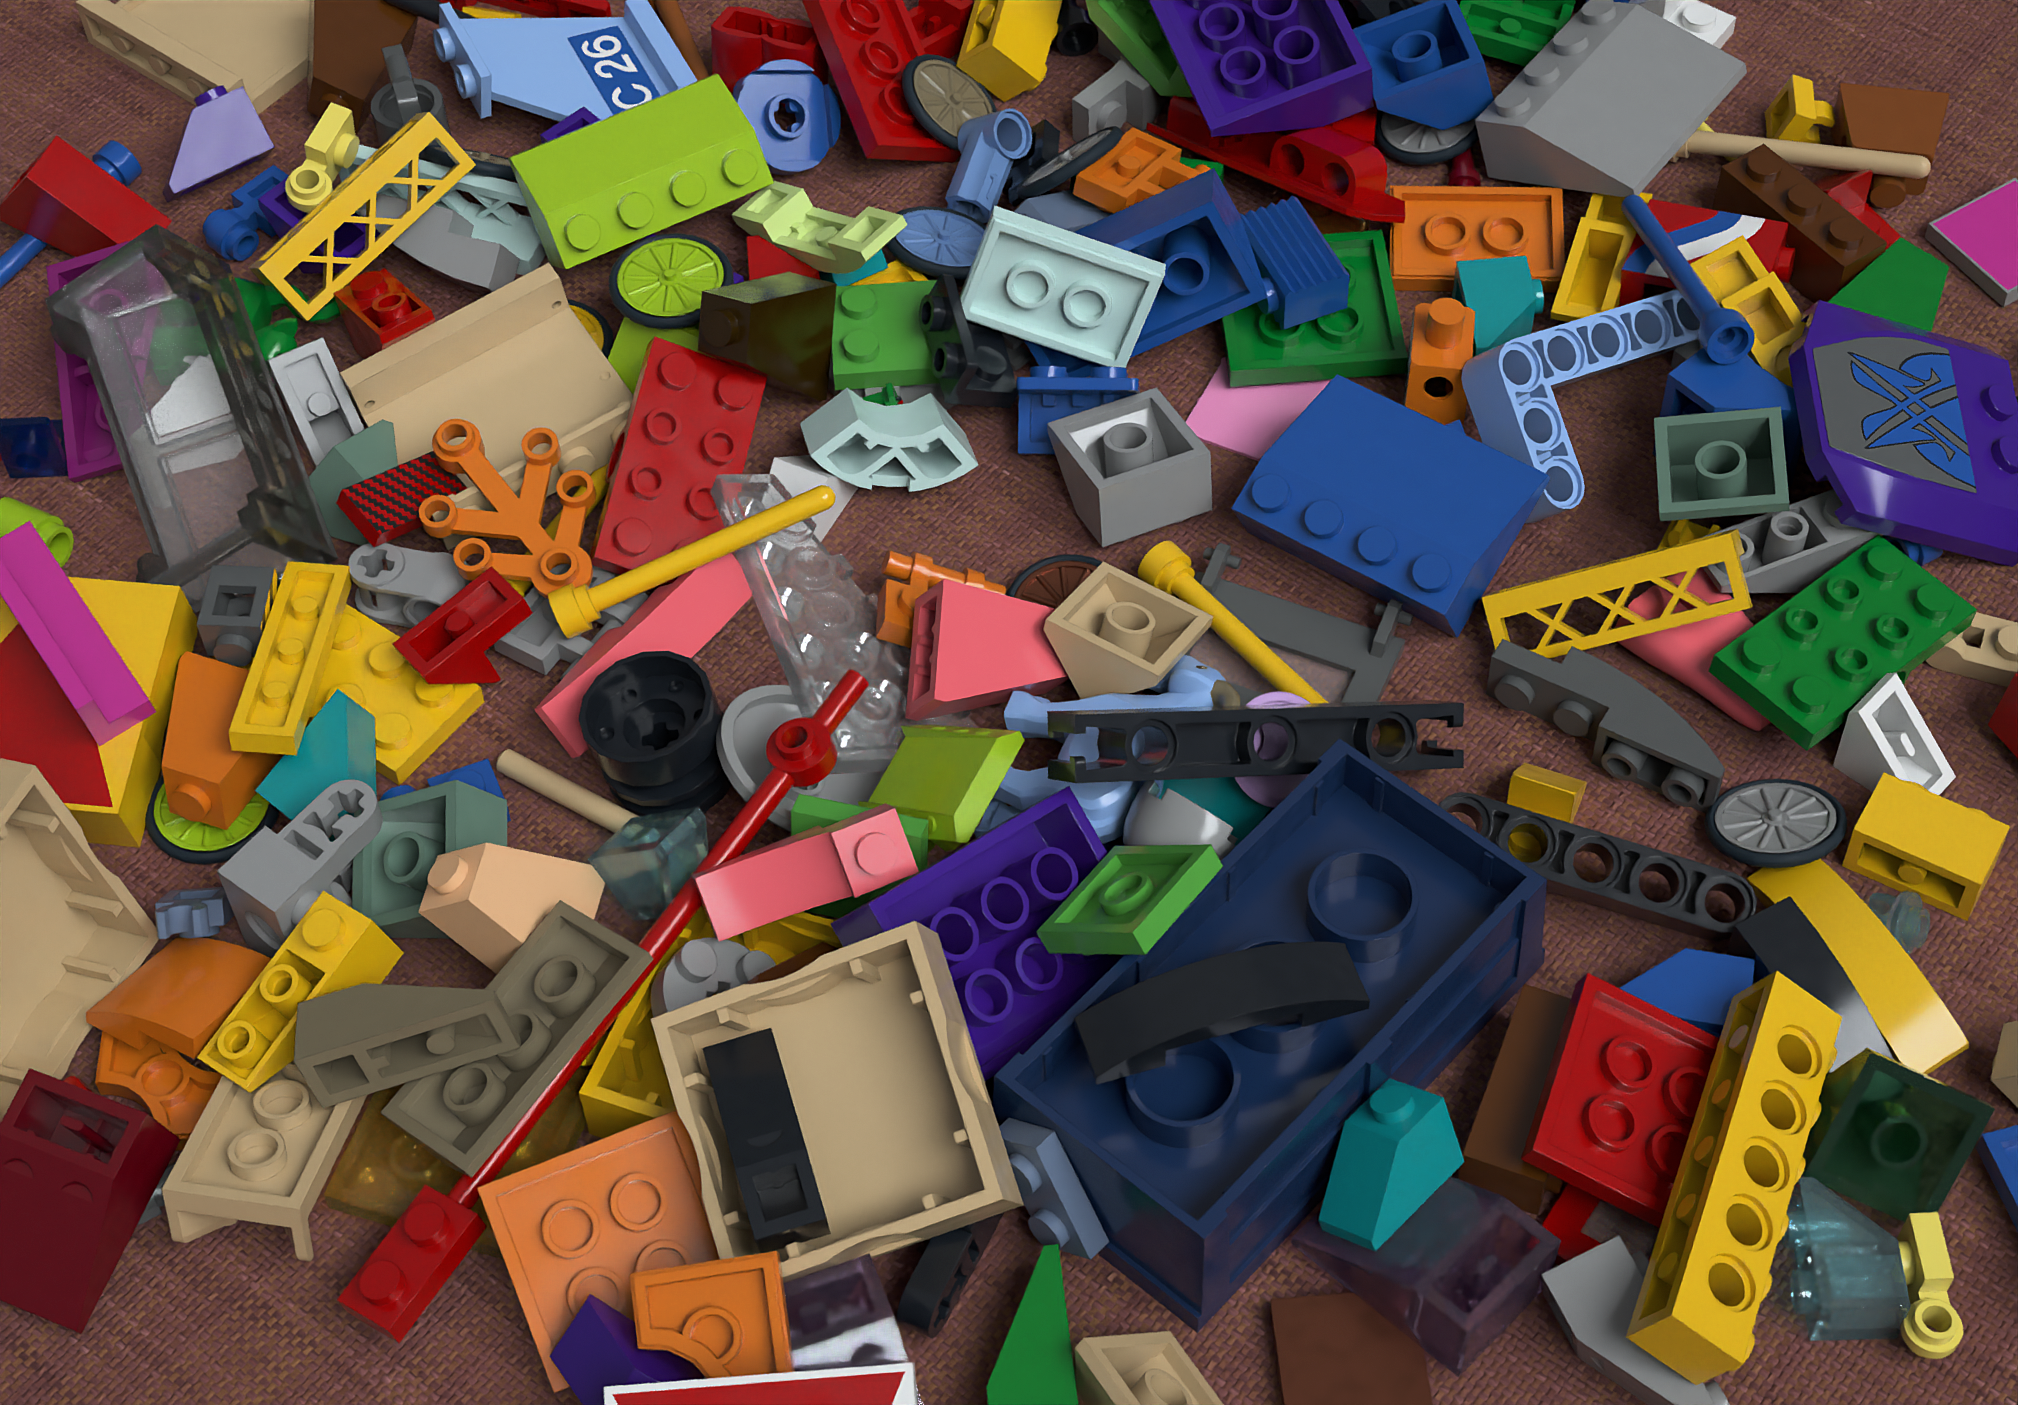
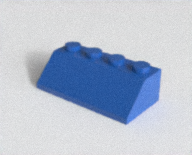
M1214 168L1073 232L1166 264L1165 276L1130 358L1267 298V292L1242 218ZM1024 340L1039 366L1066 367V373H1069V377L1086 378L1091 375L1092 367H1104Z

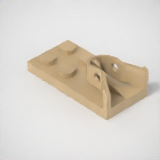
M294 1060L251 1093L225 1076H222L162 1187L173 1241L188 1243L221 1227L231 1226L238 1220L284 1226L285 1233L289 1236L298 1259L310 1262L314 1257L308 1217L367 1095L322 1108Z

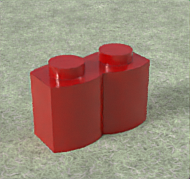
M731 6L726 7L711 25L712 75L719 74L732 94L736 82L765 63L779 59L796 60L807 64L815 70L811 73L817 76L823 85L828 84V63L811 22L792 18L777 19L775 16L758 9Z

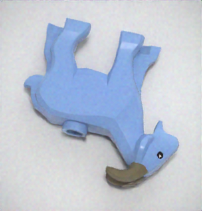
M1184 655L1156 686L1149 688L1157 693H1161L1160 695L1107 693L1080 700L1050 702L1048 699L1033 696L1025 691L1014 690L1004 711V720L1007 730L1020 731L1023 738H1049L1062 743L1063 747L1058 755L1059 760L1070 761V756H1084L1087 763L1094 762L1099 758L1097 747L1098 728L1086 727V734L1064 733L1063 738H1051L1048 735L1047 711L1240 706V695L1217 670L1202 664L1192 656ZM1141 729L1133 737L1131 746L1136 759L1141 756L1145 747V738ZM1010 766L974 833L977 838L1031 805L1070 786L1102 844H1105L1123 835L1125 817L1132 801L1145 781L1071 783L1048 779V767L1024 771ZM1153 780L1160 789L1156 796L1157 798L1161 794L1164 780Z

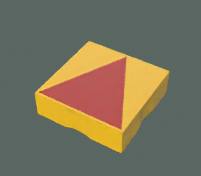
M68 577L156 710V713L101 746L97 744L0 595V758L35 765L82 827L88 843L140 848L146 827L145 817L148 804L161 771L162 743L170 717L179 659L186 651L192 653L198 633V619L180 586Z

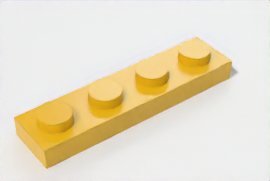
M287 562L228 731L231 751L297 756L352 586L350 566Z

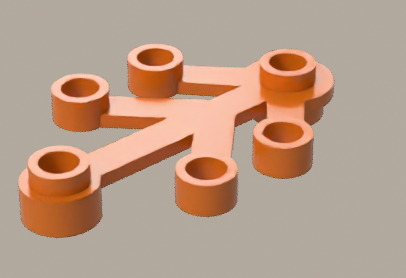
M450 419L442 423L432 438V447L439 465L447 472L453 474L465 473L496 512L456 508L454 502L449 497L433 495L425 499L419 508V517L424 530L430 536L436 538L447 537L451 534L519 540L531 554L491 553L485 541L478 538H468L461 541L453 553V559L459 574L464 579L473 581L492 566L504 579L531 581L536 591L546 599H548V593L570 583L575 588L583 584L589 587L593 577V566L587 552L580 547L587 510L592 507L596 500L594 483L588 473L582 470H570L558 479L556 490L563 509L554 541L540 525L552 467L561 458V448L556 434L548 428L539 427L530 430L523 437L521 446L527 463L518 498L484 456L485 447L480 432L474 424L462 419ZM466 437L459 445L447 444L454 438ZM543 443L551 445L550 450L544 454L532 453V449L536 445ZM574 486L587 488L578 497L566 495L567 491ZM444 510L449 512L448 517L443 521L432 522L429 520L431 515L437 511ZM481 554L484 556L483 560L477 565L469 566L464 564L465 559L469 555ZM558 565H571L570 569L564 574L555 575L550 572L551 569Z

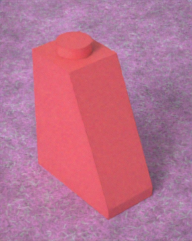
M947 579L938 582L915 599L906 718L920 721L1008 702L1014 690L1025 691L1033 696L1046 694L1068 680L1069 676L1043 630L1046 619L1056 609Z

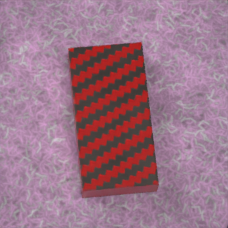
M432 451L342 489L336 504L373 547H376L423 526L419 517V508L428 497L433 495L449 496L452 493L456 495L467 489V487L456 474L447 472L439 465L436 455Z

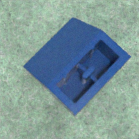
M1701 348L1668 373L1660 417L1781 407L1788 487L1792 485L1803 443L1793 387L1785 385L1757 365L1748 355L1731 364H1719L1709 357L1704 348ZM1654 443L1652 454L1656 457V447Z

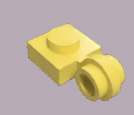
M332 102L304 144L306 160L286 180L285 189L288 201L293 207L304 213H309L333 191L332 183L341 168L347 169L352 165L359 149V137L355 136L352 110Z
M1938 1212L1909 1213L1896 1241H1892L1888 1247L1889 1274L1894 1285H1902L1907 1306L1901 1321V1334L1907 1346L1916 1355L1923 1358L1940 1359L1947 1357L1955 1351L1963 1335L1962 1321L1955 1309L1950 1305L1947 1293L1954 1275ZM1926 1325L1933 1327L1938 1332L1930 1330L1926 1327Z

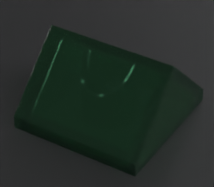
M1866 1048L1825 1076L1818 1100L1821 1102L1822 1108L1817 1121L1810 1129L1803 1153L1806 1164L1802 1176L1903 1222L1906 1221L1909 1213L1938 1212L1995 1108L1983 1100Z

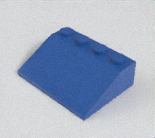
M1337 374L1261 457L1231 509L1248 533L1387 603L1391 599L1403 602L1402 611L1413 614L1414 617L1458 638L1549 483L1550 476Z

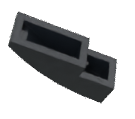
M1790 896L1734 925L1726 955L1755 959L1752 985L1773 972L1779 971L1842 1016L1834 1045L1837 1049V1057L1831 1069L1826 1073L1822 1091L1847 1122L1904 1091L1906 1084L1867 1006L1830 948Z

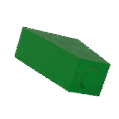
M1900 237L1828 302L1931 332L1949 266L1930 253L1923 251Z

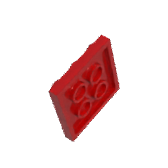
M1587 973L1575 985L1521 1160L1660 1228L1720 1038Z

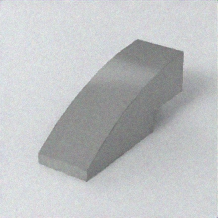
M376 193V218L397 219L407 210L406 199ZM366 203L357 210L363 217H366ZM433 205L392 242L393 245L441 277L485 296L514 281L520 258L499 243L472 238L474 225L455 210ZM376 224L375 229L382 233L390 225Z

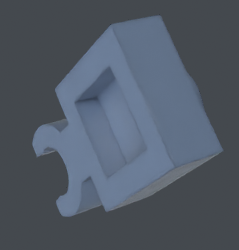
M224 888L170 890L155 903L157 938L167 939L170 935L179 933V936L183 938H199L219 933V926H224L234 916Z

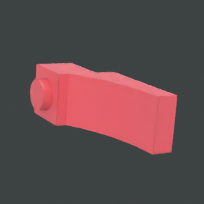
M885 803L824 828L818 825L696 873L692 877L715 938L720 942L814 907L851 896L856 898L916 874L919 871L897 811L894 807Z

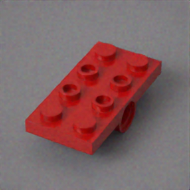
M655 336L652 338L646 348L626 425L616 440L607 466L605 483L609 484L590 553L592 566L621 575L729 526L767 377ZM678 577L656 587L658 588L661 586L672 584Z

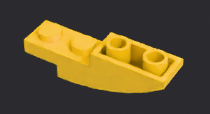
M1741 235L1690 265L1720 307L1740 312L1753 329L1755 336L1754 344L1747 355L1757 365L1785 385L1793 387L1788 356L1792 344L1802 336L1806 323L1801 322L1802 314L1775 272L1768 273L1745 237ZM1802 443L1801 451H1802V453H1803L1804 456H1805L1804 448H1803V443Z

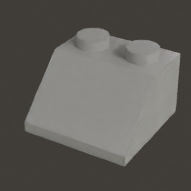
M1157 387L1047 423L1048 435L1075 511L1102 547L1126 541L1131 537L1173 523H1179L1185 519L1213 510L1211 453Z

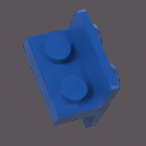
M1030 367V377H1017V391L1019 393L1018 454L1056 455L1048 435L1047 423L1139 394V379L1128 378L1127 368L1092 367L1091 378L1069 377V373H1066V367Z

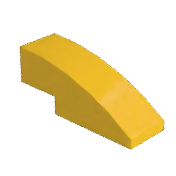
M1641 192L1638 195L1644 200L1646 205L1652 199V194ZM1598 193L1592 194L1586 216L1581 217L1551 310V319L1571 322L1619 307L1621 269L1637 233L1621 209L1622 201L1626 197Z

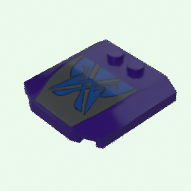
M1818 300L1803 313L1801 322H1805L1806 325L1802 336L1792 344L1788 360L1806 464L1816 481H1830L1843 505L1834 511L1839 522L1844 525L2010 567L2018 564V402L2008 360L1983 346Z

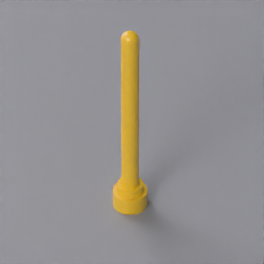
M826 485L817 486L590 589L586 584L575 588L570 583L548 593L551 609L567 639H571L591 630V622L601 618L600 611L830 509L835 503V493Z
M1163 541L1154 546L1144 556L1138 567V577L1142 581L1174 597L1177 596L1180 600L1214 616L1210 628L1278 691L1293 693L1306 699L1311 704L1329 703L1194 579L1195 572L1191 568L1190 557L1175 543Z

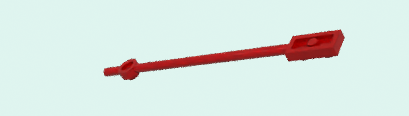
M851 669L847 670L811 718L800 717L789 720L780 725L771 734L766 746V755L772 770L637 945L646 950L652 956L653 961L472 1178L462 1174L446 1196L430 1186L424 1185L338 1297L337 1301L349 1314L398 1343L402 1341L487 1228L480 1216L471 1210L480 1199L477 1188L491 1183L703 905L692 875L739 857L792 786L806 787L816 784L832 771L837 761V748L831 735L869 686L868 681L860 673Z

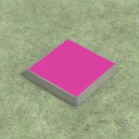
M2014 178L1928 223L1924 237L2002 307L2018 300V180Z

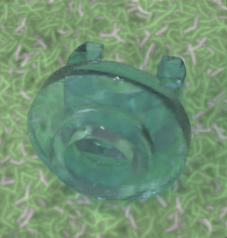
M1902 891L1897 897L1883 893H1874L1870 896V909L1886 926L1908 955L1911 954L1914 948L1918 949L1923 946L1930 928V914L1927 909L1923 908L1922 900L1918 893Z

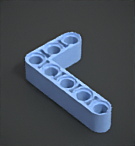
M1677 289L1512 339L1474 356L1464 365L1461 376L1462 385L1482 443L1550 476L1549 483L1525 523H1534L1572 509L1580 503L1584 495L1583 475L1552 389L1667 353L1698 340L1701 322Z

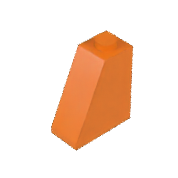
M188 651L179 659L161 764L170 813L180 815L189 821H199L228 830L257 793L255 791L256 788L283 757L282 754L231 751L228 731L250 670Z

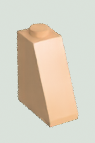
M486 842L437 855L436 861L429 871L428 885L418 912L489 969L498 974L560 900L594 920L608 873L599 866Z

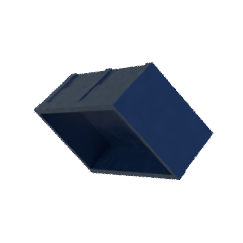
M1340 738L1318 759L1317 767L1221 860L1223 865L1221 870L1146 955H1124L1023 1055L1018 1052L994 1075L992 1106L999 1126L1008 1118H1012L1056 1132L1109 1240V1243L1097 1254L1197 1333L1323 1200L1345 1121L1389 1078L1426 1090L1544 964L1545 949L1542 947L1547 879ZM1282 943H1345L1370 1000L1369 1009L1301 1027L1297 1015H1292L1166 1051L1165 1066L1101 1084H1096L1074 1025V1018L1092 1006L1116 993L1162 973L1211 957Z

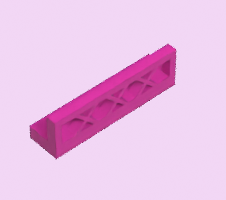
M28 521L1 537L0 595L99 746L103 745L156 713L150 700L32 523Z

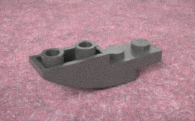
M1501 640L1491 656L1486 695L1499 700L1503 705L1512 710L1524 711L1557 725L1567 734L1582 736L1595 742L1591 764L1605 769L1615 778L1635 782L1666 796L1677 805L1692 807L1707 813L1708 808L1715 803L1719 796L1725 768L1701 736L1666 702L1632 677L1573 646L1560 664L1507 640Z

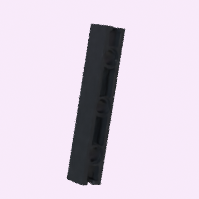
M1414 700L1047 711L1048 735L1051 738H1063L1064 733L1086 734V727H1097L1099 730L1097 740L1099 758L1096 761L1086 763L1084 756H1070V761L1048 760V779L1071 783L1310 774L1317 767L1318 759L1339 738L1387 771L1464 768V750L1437 747V740H1423L1421 743V753L1416 751L1418 739L1417 721L1420 719L1447 721L1448 728L1462 727L1464 723V703ZM1377 724L1380 730V738L1374 749L1371 737L1372 731ZM1261 726L1265 739L1262 749L1257 754L1253 741L1256 731ZM1141 729L1145 738V747L1141 756L1136 759L1131 746L1133 737Z

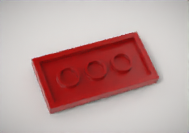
M802 0L866 158L955 162L961 153L947 147L931 136L916 120L904 98L902 89L903 71L907 63L912 59L926 54L904 1Z

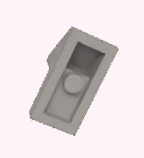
M323 337L265 361L289 413L285 415V418L315 469L333 446L364 430L363 424Z

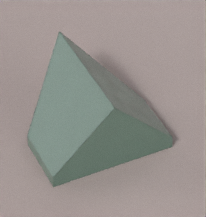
M382 419L333 446L276 517V520L357 545L368 544V540L339 508L336 501L342 489L398 466L393 423Z

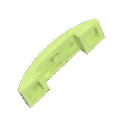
M777 181L759 190L732 214L736 224L751 236L758 235L816 270L836 274L853 272L862 267L908 225L903 215L870 206L855 218L813 207L803 188Z

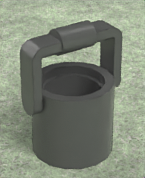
M402 44L381 48L390 83L377 91L371 101V114L379 146L381 147L414 115L423 112H430L451 136L443 96L438 87L427 80L412 77ZM433 140L428 146L439 144ZM423 149L419 153V159L429 161L425 158Z

